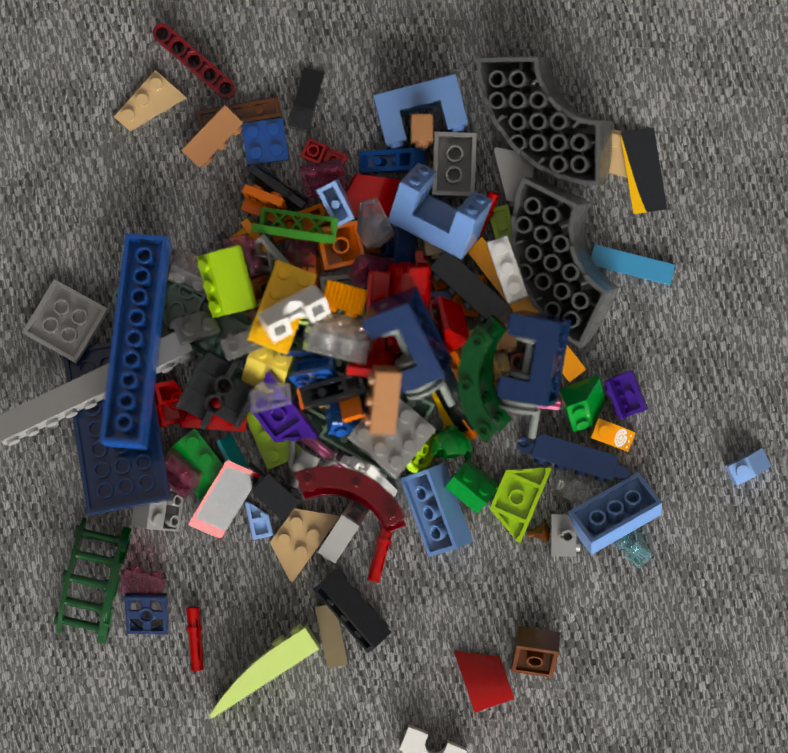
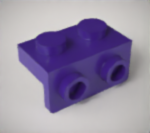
M634 370L605 381V391L612 399V408L619 420L648 409Z

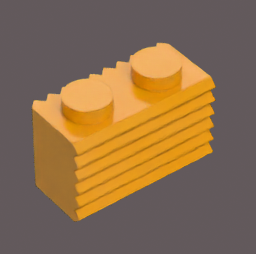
M327 279L323 295L330 312L336 313L337 309L345 311V316L356 319L357 315L362 316L367 299V290Z

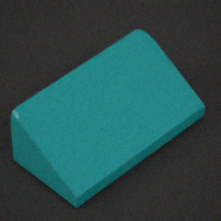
M228 435L216 442L225 460L245 468L247 467L250 470L233 435Z

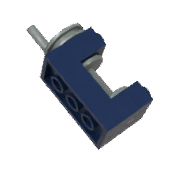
M417 287L371 303L362 320L364 331L369 333L371 339L394 334L403 352V355L395 361V366H398L402 373L400 394L406 393L407 399L416 400L440 389L448 407L454 406L456 402L445 382V377L453 358Z
M520 310L511 313V316L507 319L506 328H508L509 335H514L515 339L526 342L522 370L511 369L508 374L502 375L497 381L496 391H498L497 397H500V400L503 401L499 403L501 409L531 415L528 438L536 439L541 409L538 407H548L558 401L571 319Z

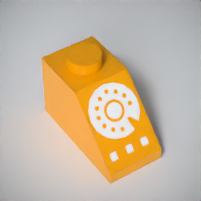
M597 418L589 438L629 452L635 432Z

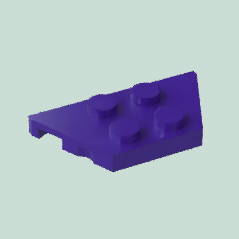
M272 369L269 370L257 392L256 398L250 406L251 412L274 442H284L285 440L298 441L301 438L316 439L320 435Z

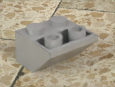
M170 488L172 500L133 507L131 525L144 529L179 532L185 490Z

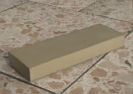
M326 604L315 606L327 668L347 665L348 659L339 619Z

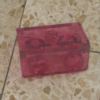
M174 447L171 448L165 457L169 486L184 499L197 490L204 473Z

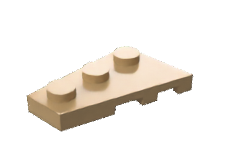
M155 70L118 111L114 118L129 131H132L153 117L167 111L172 106L186 100L187 97Z

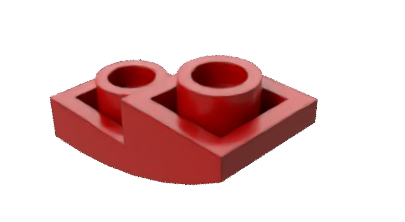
M308 138L300 157L341 175L349 156Z

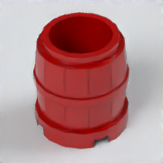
M411 262L392 263L391 266L389 265V272H391L390 296L417 287L428 309L431 293L429 277L431 274V264L418 262L417 265L411 264Z

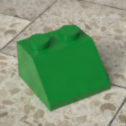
M599 375L559 389L565 415L572 431L576 432L592 426L606 403Z
M466 459L446 484L445 488L475 513H478L497 491L499 483L471 460Z

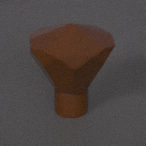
M544 522L535 529L527 530L528 538L535 537L541 541L548 542L551 531L547 522Z

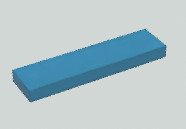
M596 244L593 245L591 258L596 267L666 285L671 284L675 264Z

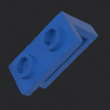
M332 353L323 355L322 358H307L293 361V373L289 374V379L296 387H302L336 378V357Z

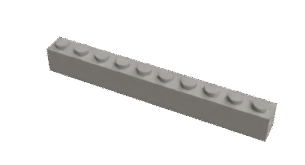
M175 332L161 338L156 374L160 372L166 373L172 370L176 364H185L191 361L192 357L196 355L191 342L180 345ZM109 363L0 414V442L8 446L15 445L20 442L21 438L34 436L39 433V429L55 426L59 423L58 420L65 417H74L78 414L77 411L84 408H93L97 405L96 402L105 400Z

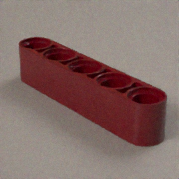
M163 23L157 24L154 27L153 37L157 43L218 96L225 100L232 99L235 96L236 87L232 80L173 29ZM161 30H167L168 36L165 39H159L158 33ZM178 43L184 45V50L181 53L174 52V46ZM193 57L200 58L199 65L195 67L190 66V59ZM208 71L216 72V77L213 80L205 79V74ZM229 84L232 86L229 94L221 93L223 85Z

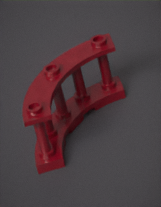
M316 466L294 472L305 500L320 496H342L367 507L381 522L387 534L406 526L404 521L406 517L394 497L382 485L367 475L338 466Z

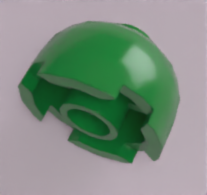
M446 426V430L439 431L433 437L430 456L436 454L438 458L457 459L456 457H459V455H464L465 459L471 458V439L465 432L459 431V427Z

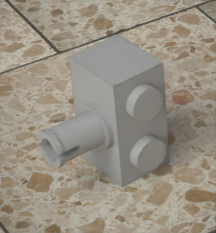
M550 513V556L576 557V552H580V539H577L576 530L568 513Z

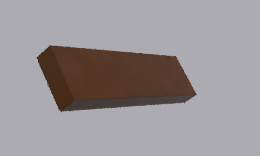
M278 96L228 105L244 120L243 123L282 118ZM221 107L196 111L199 130Z

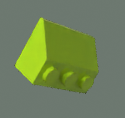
M241 245L196 256L212 318L257 307Z

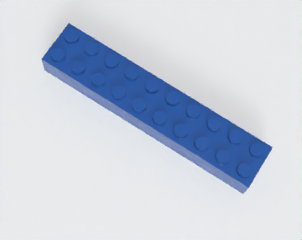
M125 233L100 442L104 446L147 449L172 245L167 236Z

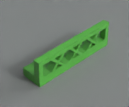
M261 207L260 223H252L251 232L321 243H335L338 218ZM268 212L273 213L277 219L272 225L266 224ZM288 215H291L295 221V224L290 228L283 221ZM307 218L314 225L308 231L302 225V222ZM325 221H331L330 234L324 233L320 227Z

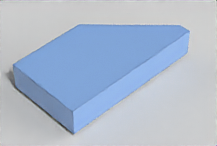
M249 501L245 502L253 540L273 536L269 514Z

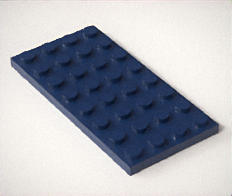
M112 342L88 346L77 364L63 357L67 383L110 362ZM155 391L147 449L104 446L100 442L104 399L96 402L97 405L93 408H84L77 411L78 414L72 418L88 516L172 500Z

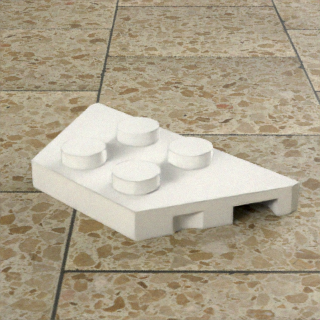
M343 455L340 463L345 468L369 476L395 497L398 490L386 480L387 476L380 472L378 467L365 463L356 456L352 455V457Z

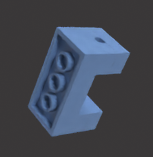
M456 74L373 95L386 149H403L404 144H407L401 115L440 105L446 132L464 133L468 126Z
M417 163L399 184L388 222L463 259L479 239L493 200L473 191L460 208L456 209L429 195L436 171L426 165Z

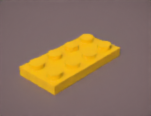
M277 260L247 340L287 355L301 317L294 319L290 323L292 334L273 343L263 329L258 313L313 285L317 275Z

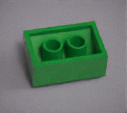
M198 428L193 429L164 453L202 502L225 464Z

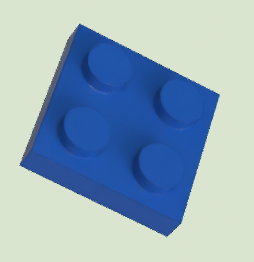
M283 118L242 124L244 127L242 133L247 166L256 165L257 163L264 164L289 160Z

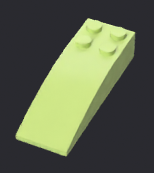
M300 623L290 630V635L287 637L281 635L272 641V646L256 658L226 690L212 710L210 717L214 718L317 651L320 643L307 624L302 626Z

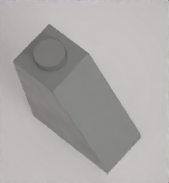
M495 147L493 154L505 202L510 203V207L514 208L516 193L522 177L532 178L534 166L514 150Z
M351 500L318 553L324 559L336 563L361 525L369 509Z

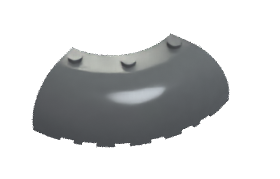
M476 58L479 85H481L484 103L491 114L490 117L498 131L507 140V143L518 154L522 155L536 168L554 177L584 185L601 186L605 184L611 164L612 121L589 117L575 109L563 97L553 76L551 58Z
M522 177L516 193L511 219V246L528 298L535 309L542 314L571 319L568 341L582 348L587 345L597 332L620 288L599 271L588 251L585 224L591 202L545 181L531 177Z

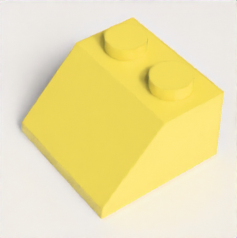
M267 347L250 352L241 381L260 388L266 373L272 369L285 386L293 366V361H295V356H283L280 352Z

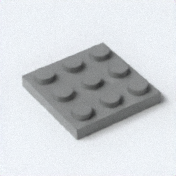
M54 279L22 333L77 364L109 309Z
M399 398L395 435L370 434L367 427L364 426L363 417L347 438L396 479L436 429Z

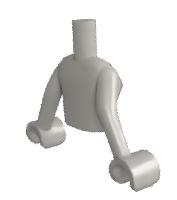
M290 441L288 466L293 472L318 465L321 458L304 448H301L296 457V441ZM337 451L334 454V457L332 459L328 460L321 466H333L336 463L341 464L340 460L337 459V454L339 453V451ZM296 475L290 483L294 488L299 486Z

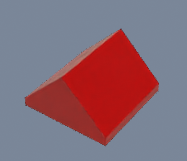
M439 296L437 297L439 332L451 354L466 343L469 333L462 305Z

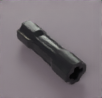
M259 163L254 166L247 177L256 185L265 188L269 192L273 191L281 194L287 207L295 212L303 210L309 201L303 194L291 189L274 177L269 170Z

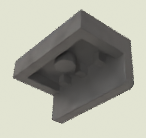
M252 325L244 328L242 333H229L223 336V340H220L227 360L265 347L247 340Z

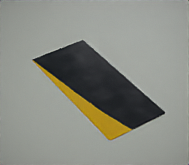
M654 128L621 132L620 136L633 214L667 210Z
M450 366L445 382L456 404L448 407L440 389L431 394L445 428L446 426H457L459 431H469L463 423V420H465L469 428L474 430L463 410L458 382Z

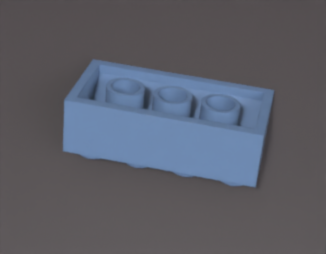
M445 463L400 478L428 557L458 549L473 542L458 498L445 488L450 480Z
M637 472L568 511V515L580 541L592 555L660 516L662 502L641 474Z

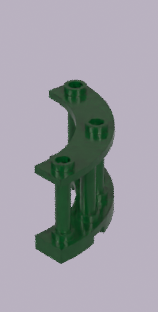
M494 314L487 320L483 328L478 324L472 331L462 350L458 367V390L463 410L471 426L485 443L497 431L501 432L515 417L510 411L499 407V403L503 401L500 400V397H497L498 394L494 384V355L501 339L508 331V328Z
M82 517L80 525H76L73 537L76 539L68 569H64L61 582H64L59 612L55 614L54 624L57 625V634L61 633L65 624L95 631V634H98L97 643L106 644L114 609L112 607L113 598L117 594L120 580L119 573L121 565H124L132 528L123 527L121 535L117 534V536L86 529L87 518ZM83 538L115 544L114 546L117 547L115 556L111 555V557L81 551L80 547ZM77 558L108 565V568H111L109 579L104 581L74 574ZM74 582L103 589L106 592L104 602L99 604L69 597L71 583ZM67 605L98 612L101 615V619L95 623L66 616Z

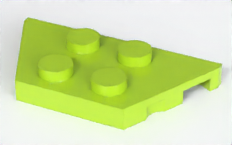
M552 468L505 470L489 509L519 543L523 539Z

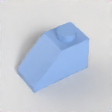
M339 179L316 190L329 216L338 218L337 227L355 219L349 199Z
M763 448L725 465L734 485H739L772 467Z

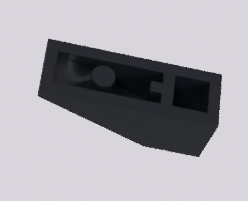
M304 68L288 124L290 129L310 133L325 72Z
M343 375L298 387L304 408L339 404L341 401L359 396L361 399L366 398L363 378L356 375Z

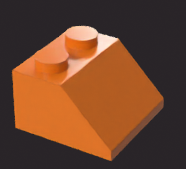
M357 220L337 227L335 243L317 242L323 272L366 262ZM331 226L322 227L324 233L330 234Z

